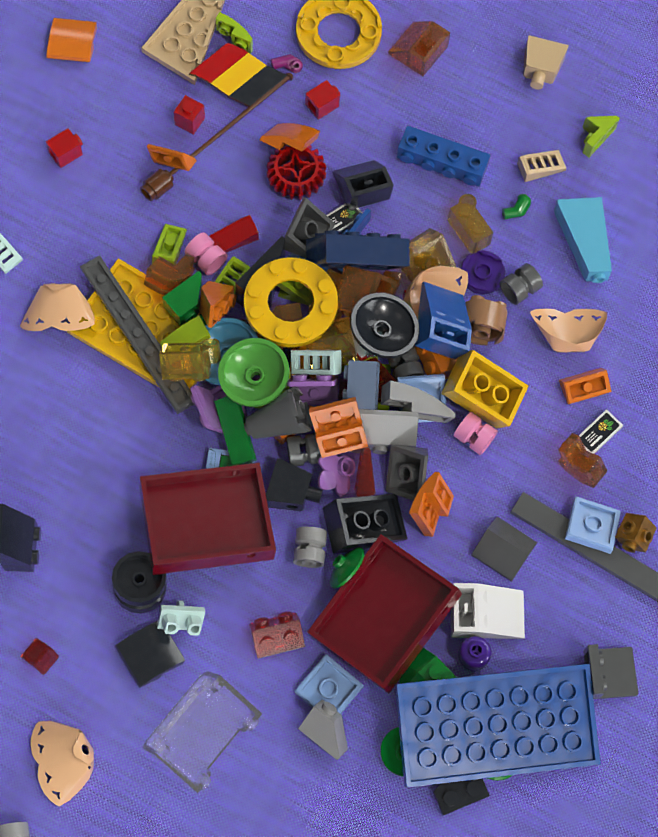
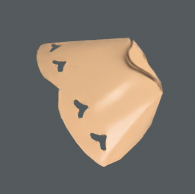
M435 266L421 271L407 288L404 301L412 308L418 319L422 282H427L464 296L468 285V272L457 267ZM462 276V279L460 280L461 285L459 286L456 279Z
M50 283L40 286L20 327L28 331H43L52 326L62 331H73L91 327L95 322L90 304L76 285L71 283ZM82 317L88 320L79 323ZM39 318H40L42 321H44V323H40V322H39L38 324H36V322L39 320ZM67 318L70 324H68L67 322L61 323V321Z
M535 309L530 312L553 351L563 353L589 351L607 320V312L596 309H574L567 313L556 309ZM541 315L540 321L535 316ZM548 315H550L551 317L556 316L557 318H555V319L552 321L551 318L548 317ZM583 315V317L581 318V321H579L578 319L574 318L575 316L580 317V316ZM592 316H596V317L601 316V318H599V319H597V321H595V319H594Z
M53 721L38 722L33 729L30 744L32 756L39 764L38 781L48 799L55 805L61 806L70 801L90 779L94 767V750L81 730ZM42 726L44 731L40 735H38L41 731L40 727ZM38 744L44 746V748L42 749V753H40V747L38 746ZM83 745H86V746H87V748H88V755H86V754L83 753V751H82V746H83ZM45 773L52 777L49 780V783H47L48 778L46 777ZM52 791L60 792V799H58L57 795L53 794Z

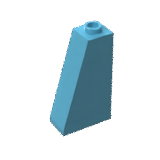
M602 197L557 199L554 208L555 216L585 281L602 283L608 280L612 268Z

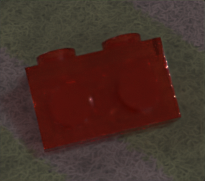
M290 611L278 614V617L271 619L262 617L249 624L258 659L305 647L300 619L297 613Z

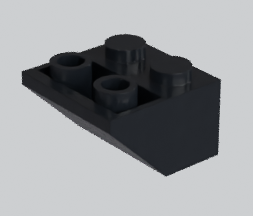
M375 160L333 171V176L348 210L390 199L394 186L386 167Z

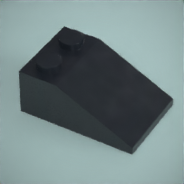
M283 236L235 283L236 302L243 308L245 289L252 275L263 265L276 259L285 258V238ZM277 286L274 287L268 296L269 309L272 307Z
M395 494L340 498L333 500L322 508L333 554L349 552L358 547L362 549L371 548L380 534L393 543L408 539L398 497Z
M0 504V564L5 571L34 572V565L39 563V550H36V542L41 540V527H38L34 518L5 504Z

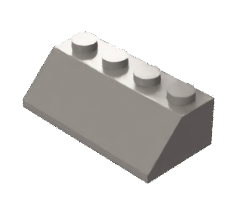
M359 409L368 447L350 452L361 453L363 450H373L375 454H386L387 451H390L391 445L416 447L419 412Z

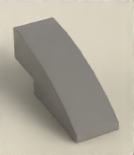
M389 381L382 386L381 405L401 407L403 411L419 412L420 420L447 423L455 418V413L449 407L418 388L395 381Z

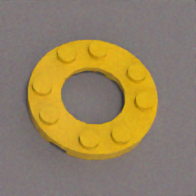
M308 0L301 8L296 22V38L304 54L315 63L333 69L352 68L367 61L376 52L382 36L380 15L369 0ZM331 14H346L356 20L360 28V34L357 40L349 46H329L321 40L318 34L320 22Z
M280 258L263 265L252 275L244 293V310L251 328L266 340L281 347H301L317 341L332 326L337 314L338 295L332 279L321 267L301 258ZM286 281L300 282L312 292L314 306L309 315L302 320L294 322L283 321L275 317L269 309L268 296L279 283Z

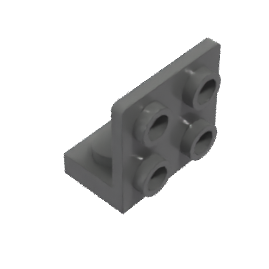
M598 644L588 645L584 649L585 664H590L593 699L633 697L639 694L632 647L598 649Z

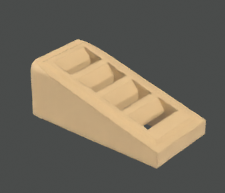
M559 150L523 155L519 157L517 162L524 182L560 173L567 169ZM552 158H556L558 166H554ZM545 160L548 161L550 167H546ZM538 162H540L542 168H538Z

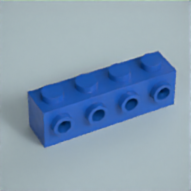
M408 125L397 152V158L405 163H413L427 171L433 170L447 178H455L467 185L478 187L481 185L491 154Z

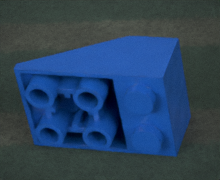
M422 282L418 313L419 336L415 346L457 359L469 352L471 345L472 328L464 296L439 286Z

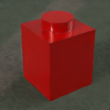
M327 80L306 93L305 105L318 120L339 107L340 92L336 86H332Z
M187 95L183 97L174 110L175 125L193 135L205 119L204 105Z
M69 128L46 141L48 153L60 168L83 155L81 149L83 143L76 133L73 135Z

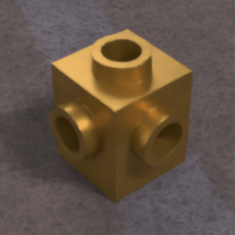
M626 513L615 538L622 544V548L628 552H646L657 527L646 515Z

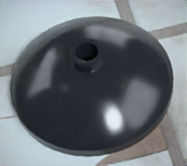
M388 293L369 294L360 299L351 312V332L357 343L372 355L381 358L400 357L409 352L418 339V319L412 308L397 296Z

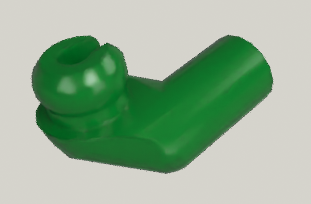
M520 194L514 207L502 209L503 219L524 216L531 206L530 197L526 194Z

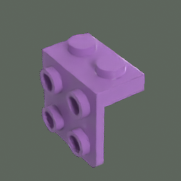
M295 374L287 381V386H296L301 390L303 395L300 396V399L303 403L307 402L308 405H325L339 401L338 376Z
M197 385L190 387L192 392L191 399L194 405L198 407L201 424L207 429L223 434L214 402L227 396L221 386H217L212 390ZM242 406L244 416L246 419L248 415L246 413L244 406Z

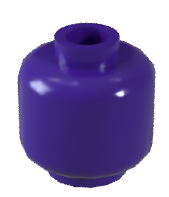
M479 636L467 638L462 642L458 651L460 663L471 671L483 669L491 658L489 643Z

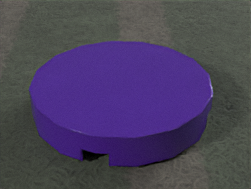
M480 250L477 253L469 254L461 265V269L468 272L467 289L473 293L482 295L493 293L500 288V280L505 278L506 270L502 260L490 251Z

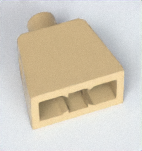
M528 36L525 47L523 76L531 79L530 86L533 89L540 90L543 88L544 82L549 84L554 82L565 60L569 45Z

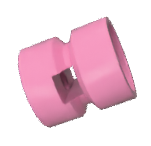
M203 232L195 236L188 243L184 252L194 263L198 262V267L209 276L223 266L228 254L218 245L213 246L214 241Z
M470 412L460 423L453 436L463 444L468 442L471 450L478 455H482L494 440L498 431L488 423L483 425L482 419L473 412Z

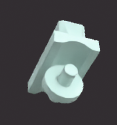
M177 600L176 606L161 605L157 628L164 629L165 634H175L178 630H187L189 635L198 636L202 628L205 608L184 606V601Z

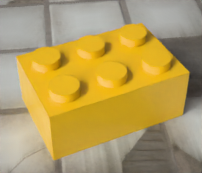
M471 350L458 357L441 394L469 412H473L483 421L497 429L511 425L528 389V385L481 354Z

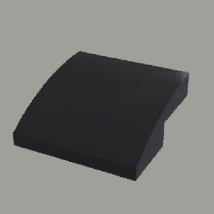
M157 621L115 645L117 652L139 688L159 679L162 674L185 662L183 655L170 634H165L164 629L157 628Z

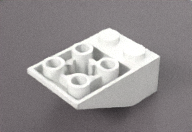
M453 583V585L459 588L462 595L451 609V638L479 636L481 638L525 639L523 590L478 583Z

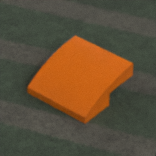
M53 18L47 47V58L90 62L94 50L93 42L97 31V22Z
M281 123L275 125L262 135L260 141L279 150L287 144L303 151L318 139L320 131L306 125Z
M356 397L309 408L316 441L322 458L368 447Z
M434 472L426 480L417 493L409 511V514L424 536H434L439 516L448 517L454 498L440 472Z

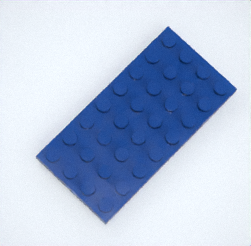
M590 664L395 684L405 787L601 765Z

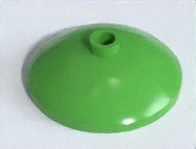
M262 338L245 339L231 346L223 355L218 368V379L224 393L233 402L247 407L263 406L274 401L286 388L290 375L289 363L281 348L273 342ZM255 375L260 376L259 380H252Z

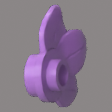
M345 455L320 457L318 463L323 470L318 477L319 488L322 490L335 488L337 495L343 497L350 489V476L355 472V462Z

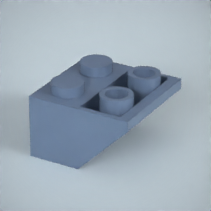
M349 360L348 365L344 367V379L348 381L347 389L343 390V400L356 397L359 409L378 410L380 362Z

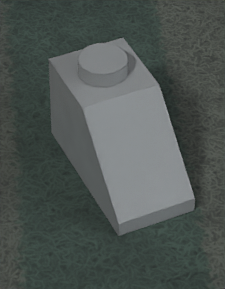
M321 700L312 708L298 729L338 760L348 750L342 715L337 712L333 704Z

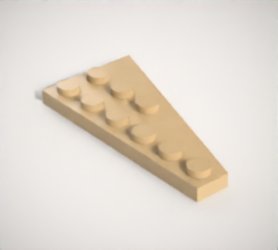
M181 0L142 46V53L195 85L197 77L189 75V73L204 61L216 28V17L222 11L225 0Z

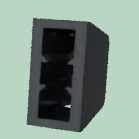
M277 458L266 493L268 508L303 511L306 500L320 503L323 490L310 486L312 482L311 473Z

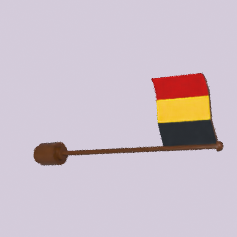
M226 43L192 70L189 75L206 81L227 97L248 106V108L190 156L193 158L284 83L288 80L292 81L293 75L291 73L284 74L267 66L236 45ZM174 168L170 172L158 169L143 181V185L140 187L142 194L149 201L159 199L174 186L172 175L180 169Z

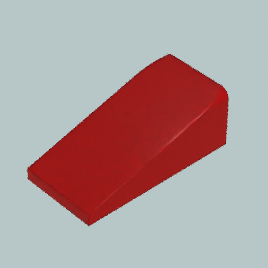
M248 215L211 234L209 237L214 241L213 246L218 245L227 253L259 240V232L251 216Z

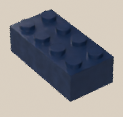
M329 230L325 231V233H315V237L306 239V260L315 263L321 268L388 271L409 267L410 239L401 238L400 234H387V237H380V233L360 235V232H346V234H339V231Z

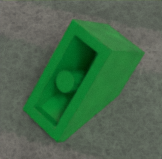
M200 271L162 297L163 307L180 326L197 317L199 313L201 287L203 284Z

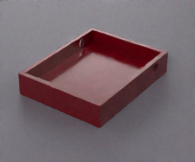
M260 463L140 476L139 488L153 575L274 560L276 546Z
M380 534L365 554L359 569L348 582L340 587L307 632L315 640L389 694L459 600L462 593L458 587Z

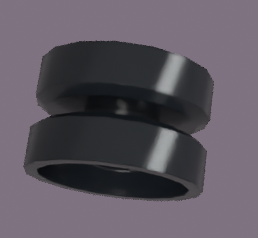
M140 551L129 553L119 559L113 569V592L116 601L122 608L129 612L141 614L152 611L161 604L167 587L166 573L153 575L150 553Z

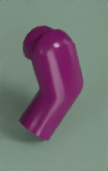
M291 54L271 59L272 68L274 69L284 67L291 72L298 73L303 68L302 61Z

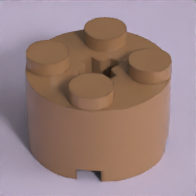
M480 295L472 296L471 300L465 302L472 328L471 343L488 345V342L495 341L494 345L499 344L503 341L508 314L506 303L486 300Z

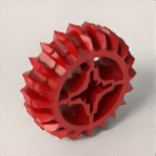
M284 145L282 150L276 149L275 155L271 154L269 157L267 178L269 179L270 186H274L276 193L281 191L282 197L289 194L291 200L294 196H298L301 201L303 195L310 198L311 192L317 194L318 188L323 186L326 178V164L323 163V155H319L318 149L312 150L311 145L303 151ZM294 165L296 166V170H298L299 176H297V172L294 169Z

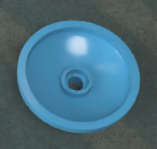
M221 318L212 328L205 325L211 338L191 348V359L196 371L204 380L214 385L221 386L218 379V368L225 352L239 341L258 338L251 326L235 318Z

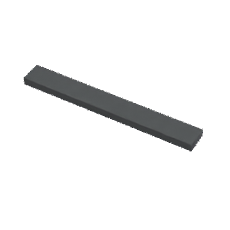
M99 255L80 266L81 271L175 412L179 414L194 405L191 399V390L173 363H170L163 348L101 256Z
M525 492L521 494L511 510L512 515L658 602V572L615 546L611 554L566 540L565 536L569 519Z

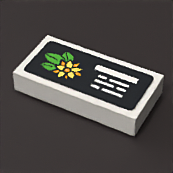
M343 204L326 216L335 223L333 230L339 231V234H342L345 230L353 227L356 216L362 212L359 208L348 210L346 204Z
M606 409L574 440V443L591 458L622 429L623 424Z

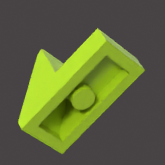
M618 116L586 117L583 129L589 134L583 142L585 146L582 153L590 158L616 130L620 118Z
M286 281L277 285L280 287L278 294L280 298L308 306L311 305L314 299L312 292L300 282Z

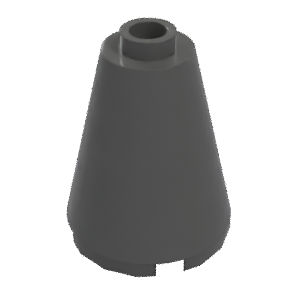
M296 386L291 387L281 393L274 401L247 416L244 423L247 435L252 436L254 439L310 432L312 429L309 427L313 426L309 414V405L307 402L303 403L300 396L303 395L301 390Z

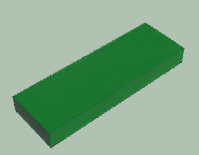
M227 396L214 401L232 466L256 461L251 437L247 435L244 428L246 419L242 405L233 402Z

